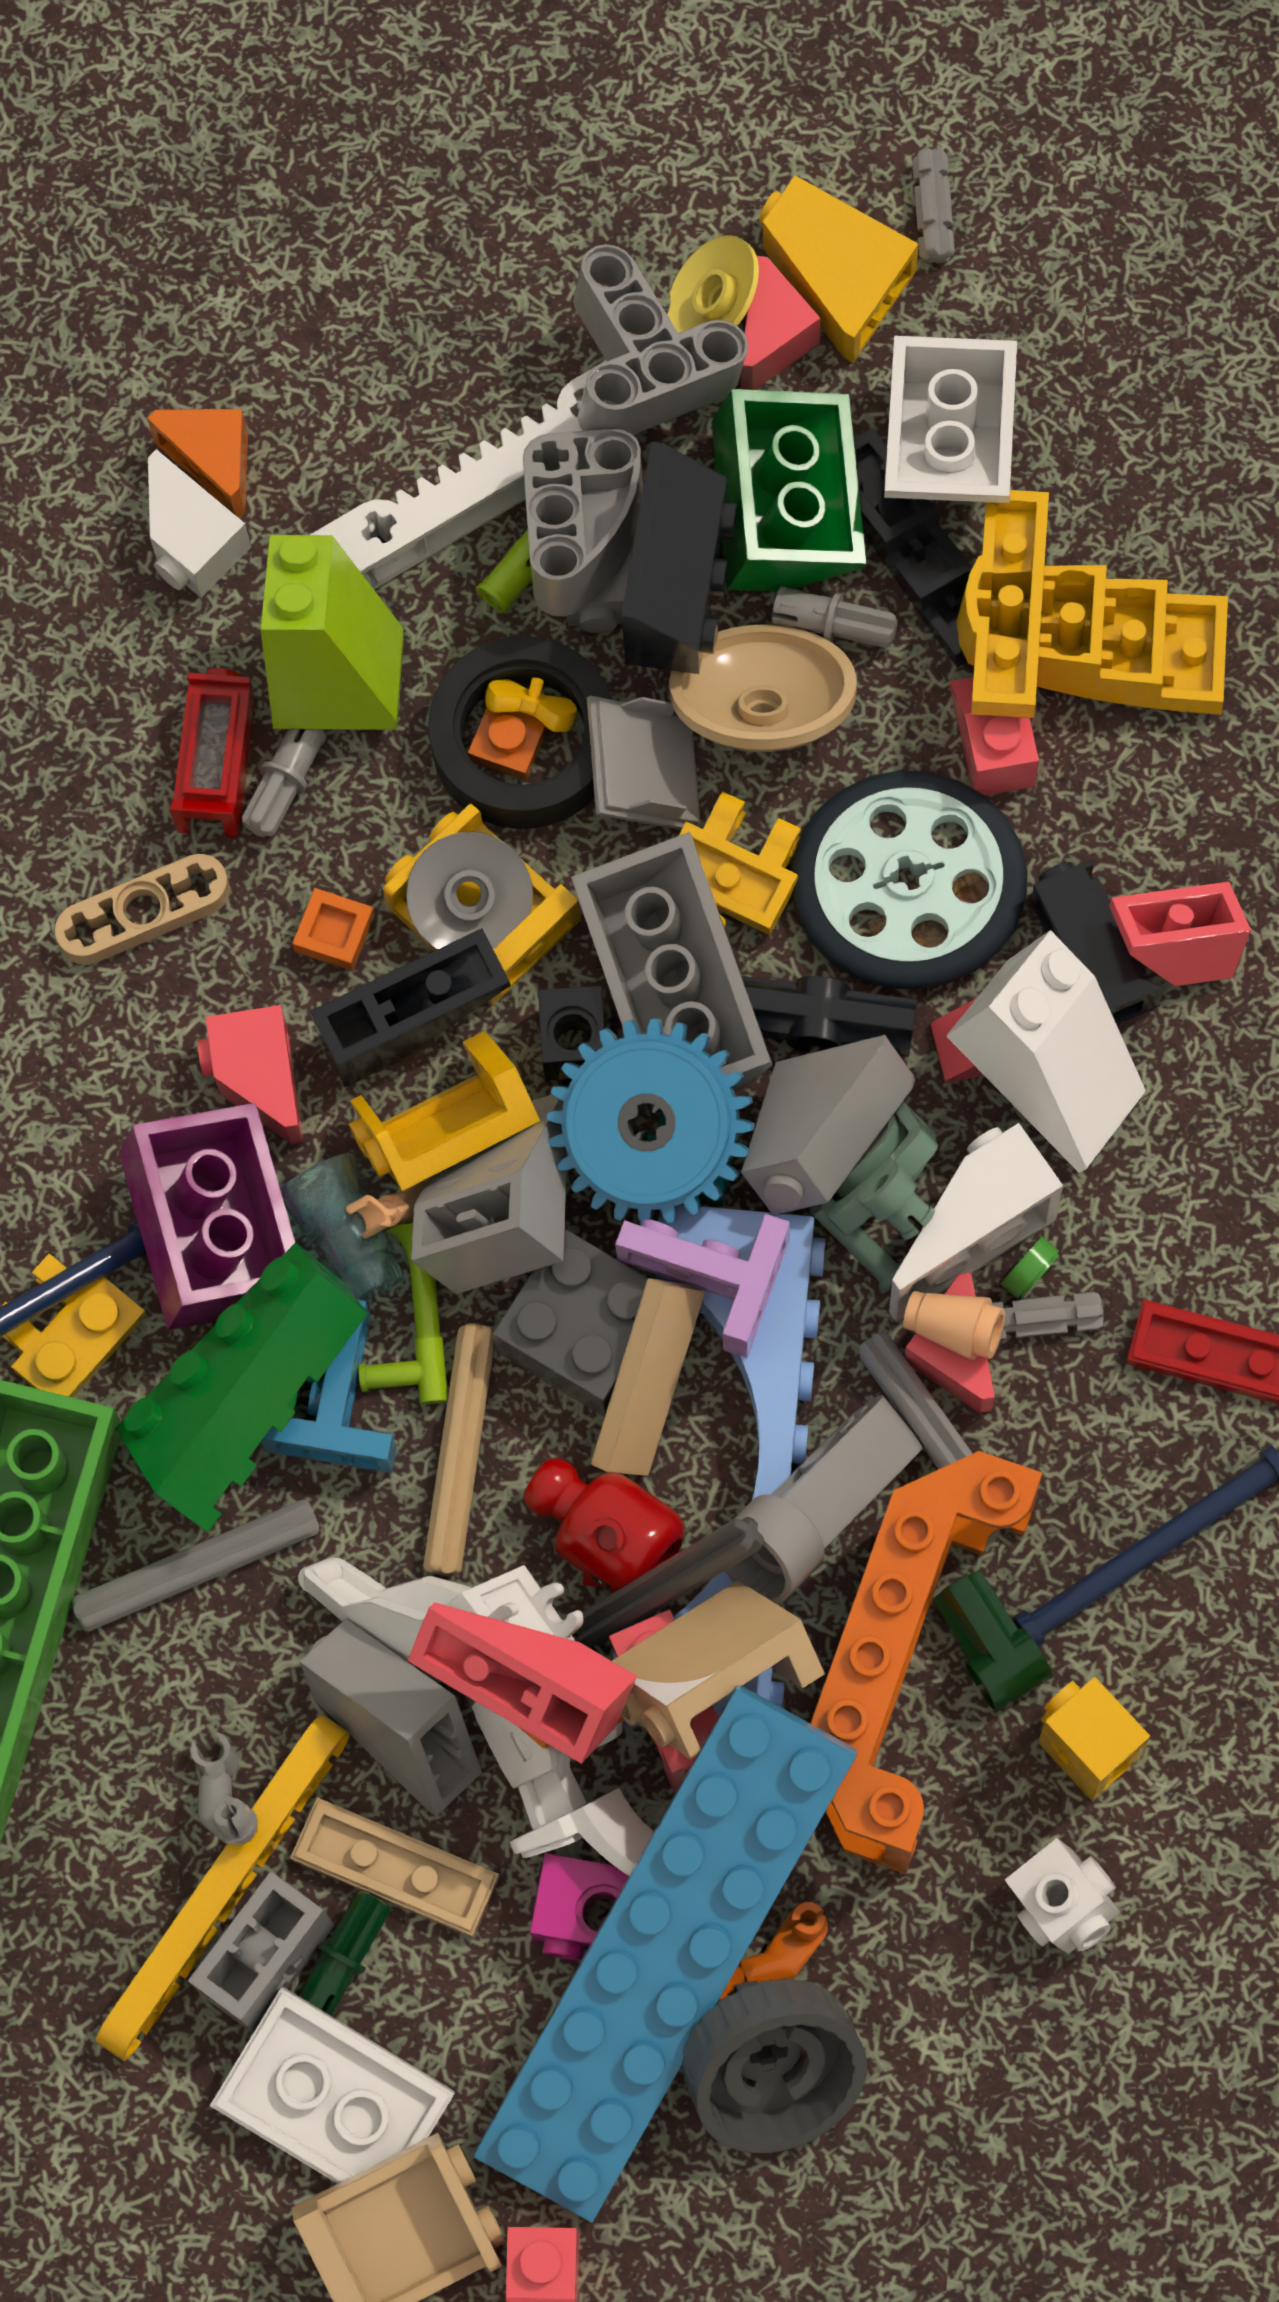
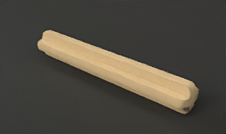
M466 1323V1325L458 1329L423 1563L426 1572L444 1577L458 1575L462 1570L495 1344L492 1335L494 1329L477 1323Z

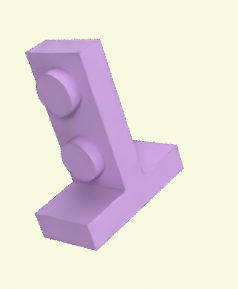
M765 1214L749 1260L745 1261L739 1259V1251L724 1243L704 1240L702 1246L677 1238L678 1232L666 1224L645 1219L641 1221L640 1225L624 1220L615 1244L617 1260L623 1264L680 1283L690 1284L704 1291L734 1300L722 1333L723 1350L748 1358L790 1240V1222Z

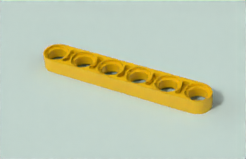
M324 1714L319 1715L310 1724L252 1807L258 1820L257 1832L253 1839L242 1846H225L104 2021L96 2037V2043L122 2061H126L141 2044V2041L137 2039L140 2032L147 2035L180 1987L176 1980L179 1976L186 1979L219 1931L214 1925L218 1920L224 1923L257 1876L252 1870L256 1864L263 1867L295 1821L290 1816L294 1809L298 1812L302 1811L333 1766L328 1761L330 1757L334 1755L338 1758L350 1738L349 1731Z

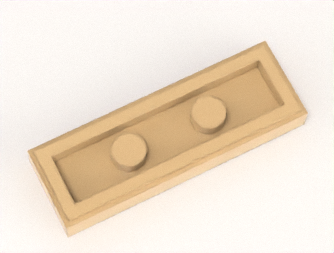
M648 1278L594 1450L591 1465L606 1472L649 1475L705 1295L704 1290L690 1284Z
M318 1797L290 1857L291 1861L361 1891H366L375 1897L472 1938L475 1937L500 1878L498 1873Z

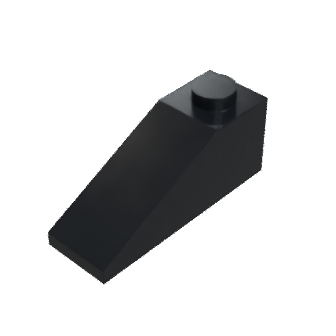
M481 928L311 1010L310 1013L316 1032L345 1088L404 1059L510 987L511 984L486 934Z

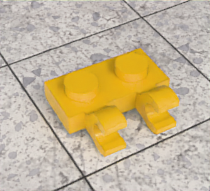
M722 792L704 828L701 829L686 821L678 836L688 832L691 833L718 911L765 934L771 935L798 880V874L785 868L792 860L800 838L798 836L801 828L778 818L758 856L730 842L746 816V812L743 811L745 802Z
M48 1254L32 1271V1274L37 1278L36 1282L41 1284L67 1268L52 1255ZM105 1277L61 1301L65 1307L42 1332L27 1321L2 1336L22 1353L11 1367L30 1386L74 1398L147 1316L144 1309Z

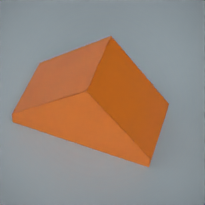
M242 409L155 410L151 413L147 420L154 443L204 490L240 518L246 512L248 432Z

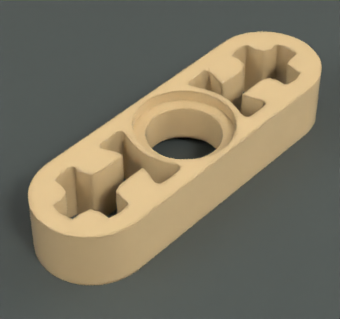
M193 854L71 905L60 914L56 921L55 936L60 949L74 963L81 965L95 964L213 914L224 906L229 897L230 885L226 871L216 858L206 854ZM201 872L206 880L216 877L215 880L209 883L211 892L209 895L199 897L195 890L176 896L181 908L172 911L168 895L162 886L171 883L174 894H178L192 886L190 876L195 873ZM151 896L158 900L160 903L158 916L150 923L142 925L129 921L125 915L126 908L134 898ZM113 907L114 915L123 933L114 936L112 927L109 924L97 929L93 933L95 942L90 946L84 947L79 939L68 941L77 935L75 925L79 922L86 921L91 929L109 923L104 911Z

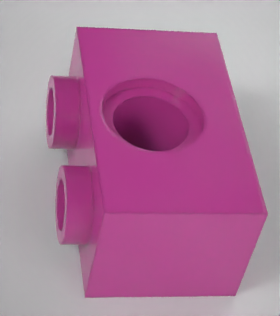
M545 1853L530 1930L533 1941L544 1943L542 1953L556 1958L581 1961L583 1951L588 1950L597 1934L596 1931L590 1929L585 1923L587 1909L598 1900L607 1899L615 1901L629 1876L614 1865Z

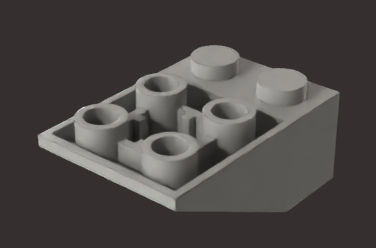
M552 1094L532 1101L540 1122L429 1177L414 1204L411 1261L455 1294L563 1261L567 1170L559 1171L557 1165L562 1159L567 1157V1151L565 1146H549V1139L562 1134V1124L547 1120V1113L562 1110L564 1101Z

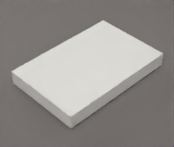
M281 1986L210 2106L338 2184L428 2138L455 2091Z

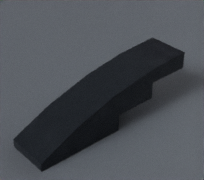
M871 428L854 438L863 533L941 647L958 668L965 664L967 660L959 645L956 622L972 566L941 528L938 511L928 499L884 498L887 446L875 430Z

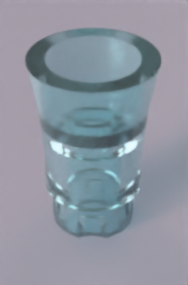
M353 1153L341 1154L327 1159L300 1173L280 1188L287 1213L296 1222L321 1263L346 1283L357 1300L367 1302L401 1282L404 1278L397 1260L391 1253L394 1247L385 1230L368 1239H364L361 1233L366 1231L363 1217L357 1211L349 1215L345 1209L347 1205L368 1195Z

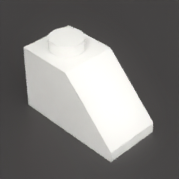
M156 449L148 457L150 540L157 559L154 567L161 577L175 589L181 590L186 585L202 598L251 548L246 525Z

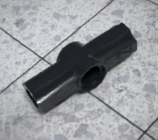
M742 976L763 1037L786 1040L790 1047L799 1051L810 1052V1046L820 1047V1051L885 1035L899 1056L909 1057L917 999L851 991L848 984L837 979L822 976H804L798 978L795 983Z

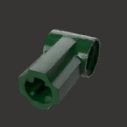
M980 1570L963 1576L932 1598L933 1606L968 1659L965 1661V1665L976 1686L983 1683L988 1691L983 1697L995 1712L1053 1678L1051 1669L1033 1638L1023 1627L1019 1629L1016 1627Z

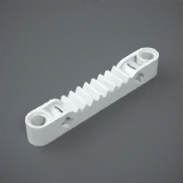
M592 369L571 380L561 390L557 400V410L547 403L542 406V423L538 424L528 416H524L521 418L522 435L517 436L506 428L500 431L502 446L497 449L485 440L480 442L481 459L478 461L463 452L458 455L461 471L455 473L446 466L441 465L438 467L440 483L437 485H433L423 477L417 480L419 491L417 497L413 498L403 490H399L396 492L398 504L390 500H371L359 505L310 535H333L373 589L388 582L526 500L523 469L524 449L530 441L541 435L583 431L578 421V413L586 379ZM656 379L657 381H659V382H661V383L670 384V382H668V381H666V380ZM601 400L607 404L618 405L613 401ZM370 519H373L372 524H369ZM380 535L382 539L388 542L382 543L381 540L375 536Z

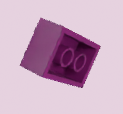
M256 1103L132 1125L119 1151V1156L167 1331L215 1322L226 1308L236 1304L261 1278L263 1271L273 1260L281 1257L295 1243Z

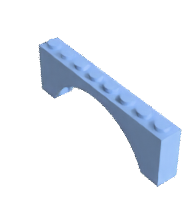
M677 1205V1221L667 1223L661 1209H659L658 1222L675 1229L678 1232L677 1238L702 1246L704 1240L724 1243L739 1251V1259L745 1261L749 1260L765 1214L790 1222V1240L749 1356L745 1358L731 1353L746 1384L757 1423L759 1465L752 1500L760 1495H771L791 1475L792 1463L802 1464L806 1460L809 1426L797 1425L796 1420L798 1400L811 1401L814 1363L802 1362L804 1338L817 1339L820 1300L808 1299L810 1276L823 1277L826 1238L814 1237V1216L772 1215L769 1212L702 1206L701 1212L692 1215L684 1205ZM655 1274V1279L677 1282ZM705 1291L699 1314L711 1325L723 1341L722 1333L734 1300ZM725 1571L712 1578L708 1585L684 1609L673 1616L674 1620L732 1584V1580ZM615 1652L613 1653V1660L617 1658ZM771 1667L742 1685L783 1708L785 1682L772 1681L773 1669ZM731 1693L713 1704L717 1716L720 1715ZM626 1721L622 1722L623 1725H629Z

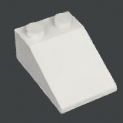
M894 336L884 498L1009 503L1017 341Z
M1051 930L1008 959L946 1035L1079 1173L1088 1168L1146 1091L1095 976Z
M1019 1123L1003 1133L999 1127L993 1128L979 1136L968 1146L967 1151L969 1155L964 1157L935 1206V1213L932 1219L922 1228L892 1279L889 1312L896 1322L904 1318L906 1306L913 1291L925 1294H941L948 1290L959 1274H973L1056 1220L1063 1184Z

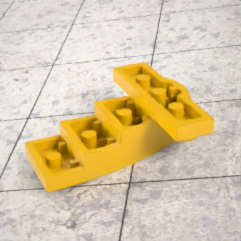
M1010 490L1009 503L986 502L982 555L978 556L969 574L956 622L959 645L968 664L974 666L971 714L1034 718L1036 689L1040 687L1111 703L1180 712L1222 715L1228 596L1167 593L1168 580L1106 579L1107 565L1044 566L1049 492Z

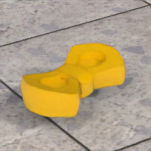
M532 678L529 690L510 679L494 680L490 682L485 692V704L491 712H522L536 717L548 729L554 732L569 731L577 717V707L570 699L544 695L541 692L544 681L540 678Z

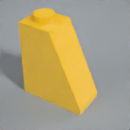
M795 175L783 193L775 191L771 194L761 211L759 223L763 225V249L783 276L820 317V327L842 357L854 363L917 271L918 243Z

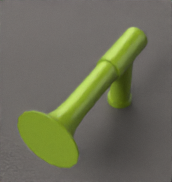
M413 1223L394 1226L386 1229L385 1233L395 1236L402 1244L408 1258L416 1339L414 1340L416 1360L374 1365L359 1364L361 1391L369 1392V1389L418 1384L420 1405L446 1403L448 1401L443 1337H440L435 1278L411 1261Z

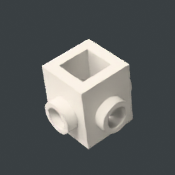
M1058 1838L1005 1879L1006 1883L1025 1906V1909L1017 1915L1019 1920L1042 1947L1051 1941L1067 1954L1071 1953L1075 1948L1078 1951L1087 1950L1108 1934L1111 1929L1108 1922L1120 1913L1108 1897V1894L1116 1886L1092 1856L1082 1862L1076 1853Z

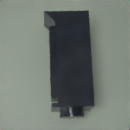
M1092 860L1077 866H1073L1072 862L1055 865L1039 876V882L1034 883L1031 906L1044 932L1047 933L1051 930L1095 976L1116 1025L1159 1007L1164 987L1146 981V973L1141 963L1129 954L1110 910V900L1098 876L1092 878L1094 867Z

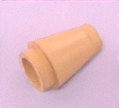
M913 1291L906 1306L903 1327L915 1331L917 1334L972 1361L977 1356L991 1359L998 1348L1002 1336L1005 1309L992 1305L991 1298L937 1293L925 1294Z

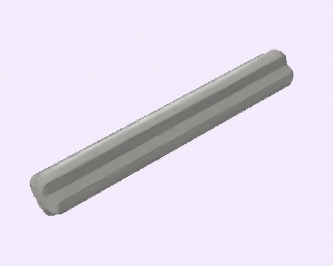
M307 1500L297 1501L81 1593L72 1599L73 1611L84 1631H92L312 1537L320 1531L319 1523L311 1504Z

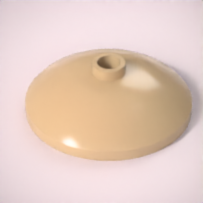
M746 625L719 631L714 654L703 653L699 674L671 671L669 679L671 704L685 725L716 744L750 752L789 750L804 746L823 737L846 719L854 706L857 694L855 669L847 655L840 648L814 633L781 625Z

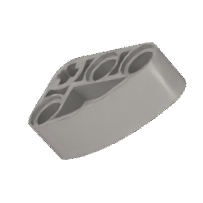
M621 429L545 434L530 441L524 449L523 469L533 596L536 605L549 615L564 617L575 614L585 607L617 573L634 542L643 493L641 450L638 440L631 433Z

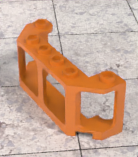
M977 1451L893 1490L810 1723L857 1749L855 1760L825 1811L844 1853L907 1874L918 1842L916 1837L923 1819V1800L916 1786L909 1780L874 1767L879 1749L951 1545L982 1556L988 1538L997 1530L1012 1529V1533L1024 1536L1035 1505L1042 1472Z

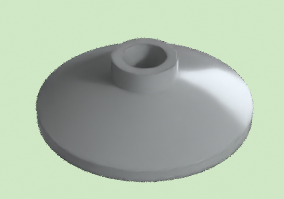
M459 832L437 840L418 857L408 878L406 897L408 911L416 929L436 949L446 946L481 928L494 949L530 914L533 890L531 878L524 862L508 844L485 833ZM464 882H474L480 888V897L472 905H464L457 899V889Z

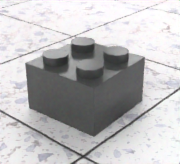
M564 1229L563 1261L532 1272L492 1334L496 1352L605 1417L648 1278Z

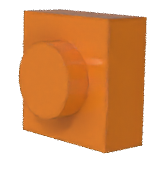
M486 708L469 748L468 757L473 763L526 781L548 728L536 717L522 712L495 713Z
M314 888L292 943L294 952L354 971L375 917L373 907Z

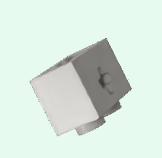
M270 1871L189 1978L188 1982L204 1998L251 2033H254L281 1986L286 1989L289 1988L316 1952L320 1942L325 1940L335 1925L322 1908Z

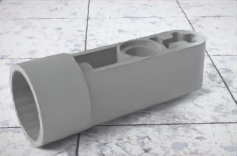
M883 1395L873 1398L847 1418L771 1495L757 1496L734 1518L742 1520L745 1517H751L758 1523V1532L763 1536L764 1542L759 1551L725 1571L733 1583L738 1580L775 1604L785 1601L822 1563L824 1549L922 1450L923 1444Z

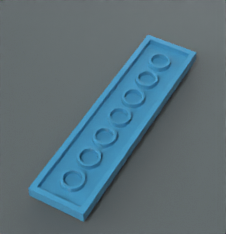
M736 1686L705 1739L700 1753L697 1754L477 2145L474 2158L593 2223L679 2071L683 2061L685 2043L688 2042L691 2031L701 2021L704 2014L717 2004L855 1760L857 1749L743 1686Z

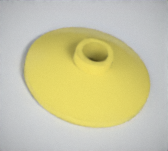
M720 236L703 244L687 259L678 272L669 292L671 304L667 315L678 333L713 320L729 321L736 326L739 325L752 303L759 277L758 259L750 244L737 236Z

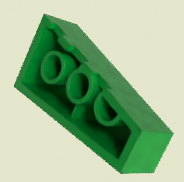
M296 1242L281 1257L273 1260L265 1268L261 1278L236 1304L229 1306L221 1313L215 1326L190 1351L182 1354L174 1362L170 1372L145 1398L138 1400L130 1407L125 1419L115 1428L155 1494L207 1533L222 1514L214 1508V1505L232 1481L242 1487L257 1466L249 1457L272 1428L282 1432L296 1413L293 1409L300 1387L305 1381L318 1382L368 1314L346 1283Z

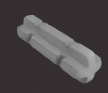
M925 148L920 150L917 154L918 156L912 161L914 180L920 184L914 187L917 230L923 234V237L918 238L919 256L925 263L935 262L942 264L948 262L950 256L955 252L954 233L948 229L949 226H953L950 182L944 178V176L949 175L948 157L941 149L931 150Z
M1096 1292L1075 1293L1072 1295L1073 1300L1064 1301V1295L1012 1300V1307H1003L1002 1301L992 1302V1305L1005 1309V1322L1000 1340H1006V1333L1015 1332L1016 1339L1068 1333L1067 1327L1076 1326L1077 1332L1099 1330L1102 1328L1104 1320L1100 1295Z

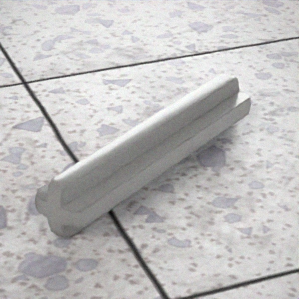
M879 1332L865 1340L859 1346L860 1359L907 1426L923 1444L924 1450L935 1466L941 1469L973 1454L891 1337L885 1332Z

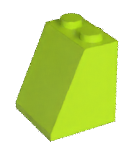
M270 535L261 619V637L273 729L397 730L404 628L333 535Z

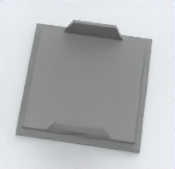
M595 696L587 697L596 815L682 830L687 821L701 828L693 730L678 717L676 712H674L672 704L645 697L628 702Z

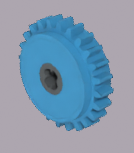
M658 1018L650 1019L647 1034H640L639 1027L634 1020L624 1022V1038L618 1039L609 1028L599 1031L603 1047L597 1050L588 1043H582L578 1049L585 1062L581 1066L568 1062L564 1063L561 1068L572 1079L569 1087L555 1086L551 1090L552 1095L564 1101L562 1110L547 1113V1120L562 1124V1134L549 1139V1146H565L568 1154L566 1158L558 1163V1170L566 1171L575 1168L580 1176L575 1180L571 1189L577 1193L590 1186L596 1191L591 1203V1207L595 1210L600 1209L609 1200L616 1203L614 1219L619 1221L626 1218L631 1208L638 1209L640 1224L642 1220H652L654 1210L661 1209L667 1223L675 1222L678 1216L677 1205L682 1203L692 1215L701 1212V1202L698 1195L704 1193L715 1201L721 1198L723 1193L715 1181L720 1176L727 1180H736L740 1174L729 1162L732 1156L747 1157L750 1152L748 1147L737 1142L739 1133L754 1130L755 1124L748 1120L739 1119V1109L753 1103L752 1096L735 1095L733 1087L744 1079L743 1073L735 1072L726 1075L721 1067L730 1056L727 1050H722L710 1056L705 1052L710 1036L702 1033L691 1043L685 1040L687 1024L681 1022L676 1023L670 1035L663 1034V1025L661 1019ZM646 1103L654 1105L653 1113L663 1111L666 1118V1125L656 1129L657 1139L647 1138L649 1130L639 1132L636 1126V1118L645 1114Z

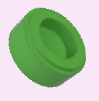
M1042 1236L1000 1285L1016 1299L1019 1297L1022 1299L1060 1256L1058 1254L1059 1250Z

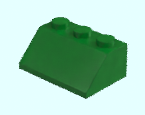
M731 389L711 421L716 472L727 478L728 501L738 502L733 540L722 538L724 559H728L727 590L778 591L781 585L796 589L863 569L866 564L849 394Z

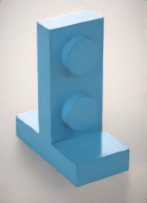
M358 1300L368 1314L328 1367L325 1378H320L318 1382L312 1383L308 1415L317 1416L316 1422L291 1418L282 1432L275 1428L270 1429L261 1441L265 1452L388 1473L393 1472L397 1452L393 1434L349 1427L359 1380V1364H362L371 1319L366 1301Z

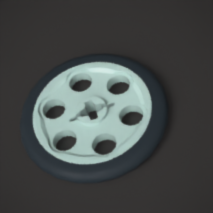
M899 770L867 777L840 790L816 811L803 829L791 862V871L798 874V880L791 894L795 914L809 941L831 964L856 979L885 988L916 990L949 984L978 970L996 955L1007 942L1018 925L1026 902L1028 875L1021 842L1007 817L985 795L959 780L932 772ZM882 812H893L903 818L906 826L900 835L894 838H883L873 832L870 823L876 815ZM942 823H956L963 827L968 837L959 847L947 849L937 845L932 839L931 834L934 829ZM851 855L863 862L865 870L863 875L857 880L842 882L831 875L829 871L831 863L838 857ZM909 867L913 876L922 875L919 877V888L908 890L904 882L896 883L899 880L900 869ZM970 876L981 879L989 889L987 896L976 903L960 901L952 890L954 884L959 879ZM866 909L874 910L882 915L886 925L875 936H860L850 927V920L853 915ZM932 920L942 924L947 930L948 935L942 944L937 947L927 948L919 945L913 939L911 933L914 927L922 921Z

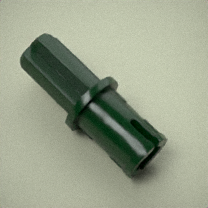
M366 1891L356 1893L328 1944L320 1942L317 1947L322 1952L297 1996L333 2016L341 1998L352 1983L357 1972L359 1971L363 1974L366 1969L365 1966L361 1965V1962L390 1913V1907L386 1902Z

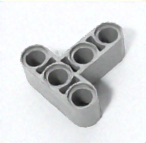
M605 244L595 246L587 251L582 259L573 303L606 362L593 368L587 376L578 413V421L583 431L621 429L634 435L724 399L728 396L731 389L737 387L748 350L747 338L738 326L729 321L713 320L678 333L635 261L625 250L617 246ZM598 283L607 284V285H609V286H611V287L602 286V285H600V284H598ZM627 331H634L640 335L631 334ZM709 358H715L722 362H715ZM656 379L666 380V381L670 382V384L661 383V382L657 381ZM601 400L613 401L618 405L607 404Z

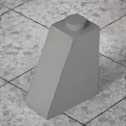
M882 1035L775 1063L749 1145L750 1152L745 1158L741 1171L772 1215L828 1203L912 1090L916 1078L887 1037Z
M347 1618L330 1634L320 1638L312 1646L309 1653L299 1661L314 1700L338 1724L349 1731L350 1735L433 1815L437 1816L482 1773L455 1695Z

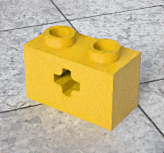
M1094 1676L1082 1688L1074 1681H1071L1045 1705L1044 1709L1047 1712L1040 1719L1044 1726L1038 1744L1093 1802L1141 1758L1150 1735Z

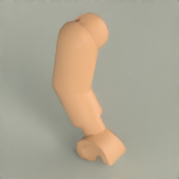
M429 1178L404 1191L399 1188L397 1193L381 1196L378 1200L370 1195H365L347 1205L345 1209L349 1215L357 1211L363 1217L366 1231L361 1233L364 1239H368L388 1227L413 1223L414 1204Z

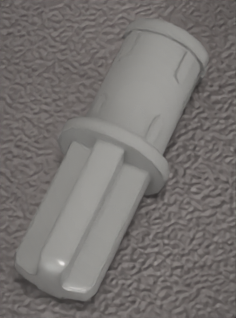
M781 585L774 602L773 612L777 614L772 616V624L821 634L830 642H833L835 637L887 648L891 646L897 631V619L893 613L843 602V595L835 593L833 598L805 593Z
M288 729L272 760L262 764L260 773L263 778L242 816L243 826L252 831L253 834L263 838L265 836H273L277 832L295 795H300L306 790L307 783L304 778L320 747L324 745L327 738L322 729H305L304 732L301 729Z

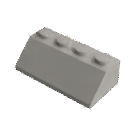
M690 832L571 877L622 1027L625 1021L634 1020L639 1027L640 1034H647L650 1019L658 1018L661 1019L663 1034L670 1035L676 1023L687 1024L685 1040L691 1043L700 1034L706 1033L710 1036V1040L705 1052L713 1056L722 1050H727L730 1056L721 1068L726 1075L735 1072H742L744 1075V1079L733 1087L735 1094L773 1065ZM649 1103L651 1109L653 1110L654 1105ZM663 1111L655 1113L658 1118L660 1115H664Z

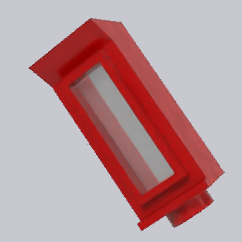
M224 668L209 669L205 674L188 673V690L175 791L169 810L177 833L190 834L192 818L222 821L226 837L239 838L256 703L250 677H242L238 672Z

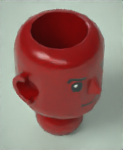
M550 1458L536 1471L524 1492L525 1503L532 1512L541 1517H554L561 1522L557 1531L555 1551L561 1558L584 1573L583 1584L585 1586L604 1587L614 1593L678 1554L685 1538V1524L676 1511L619 1473L608 1472L601 1474L589 1484H586L580 1480L578 1472L572 1464L561 1458Z

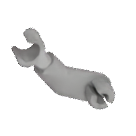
M216 1732L219 1741L224 1747V1755L221 1759L207 1762L195 1742H192L190 1747L191 1757L203 1774L199 1780L198 1818L199 1822L225 1844L233 1847L242 1846L250 1842L257 1832V1815L245 1802L232 1797L231 1776L238 1768L239 1757L227 1738L221 1733Z

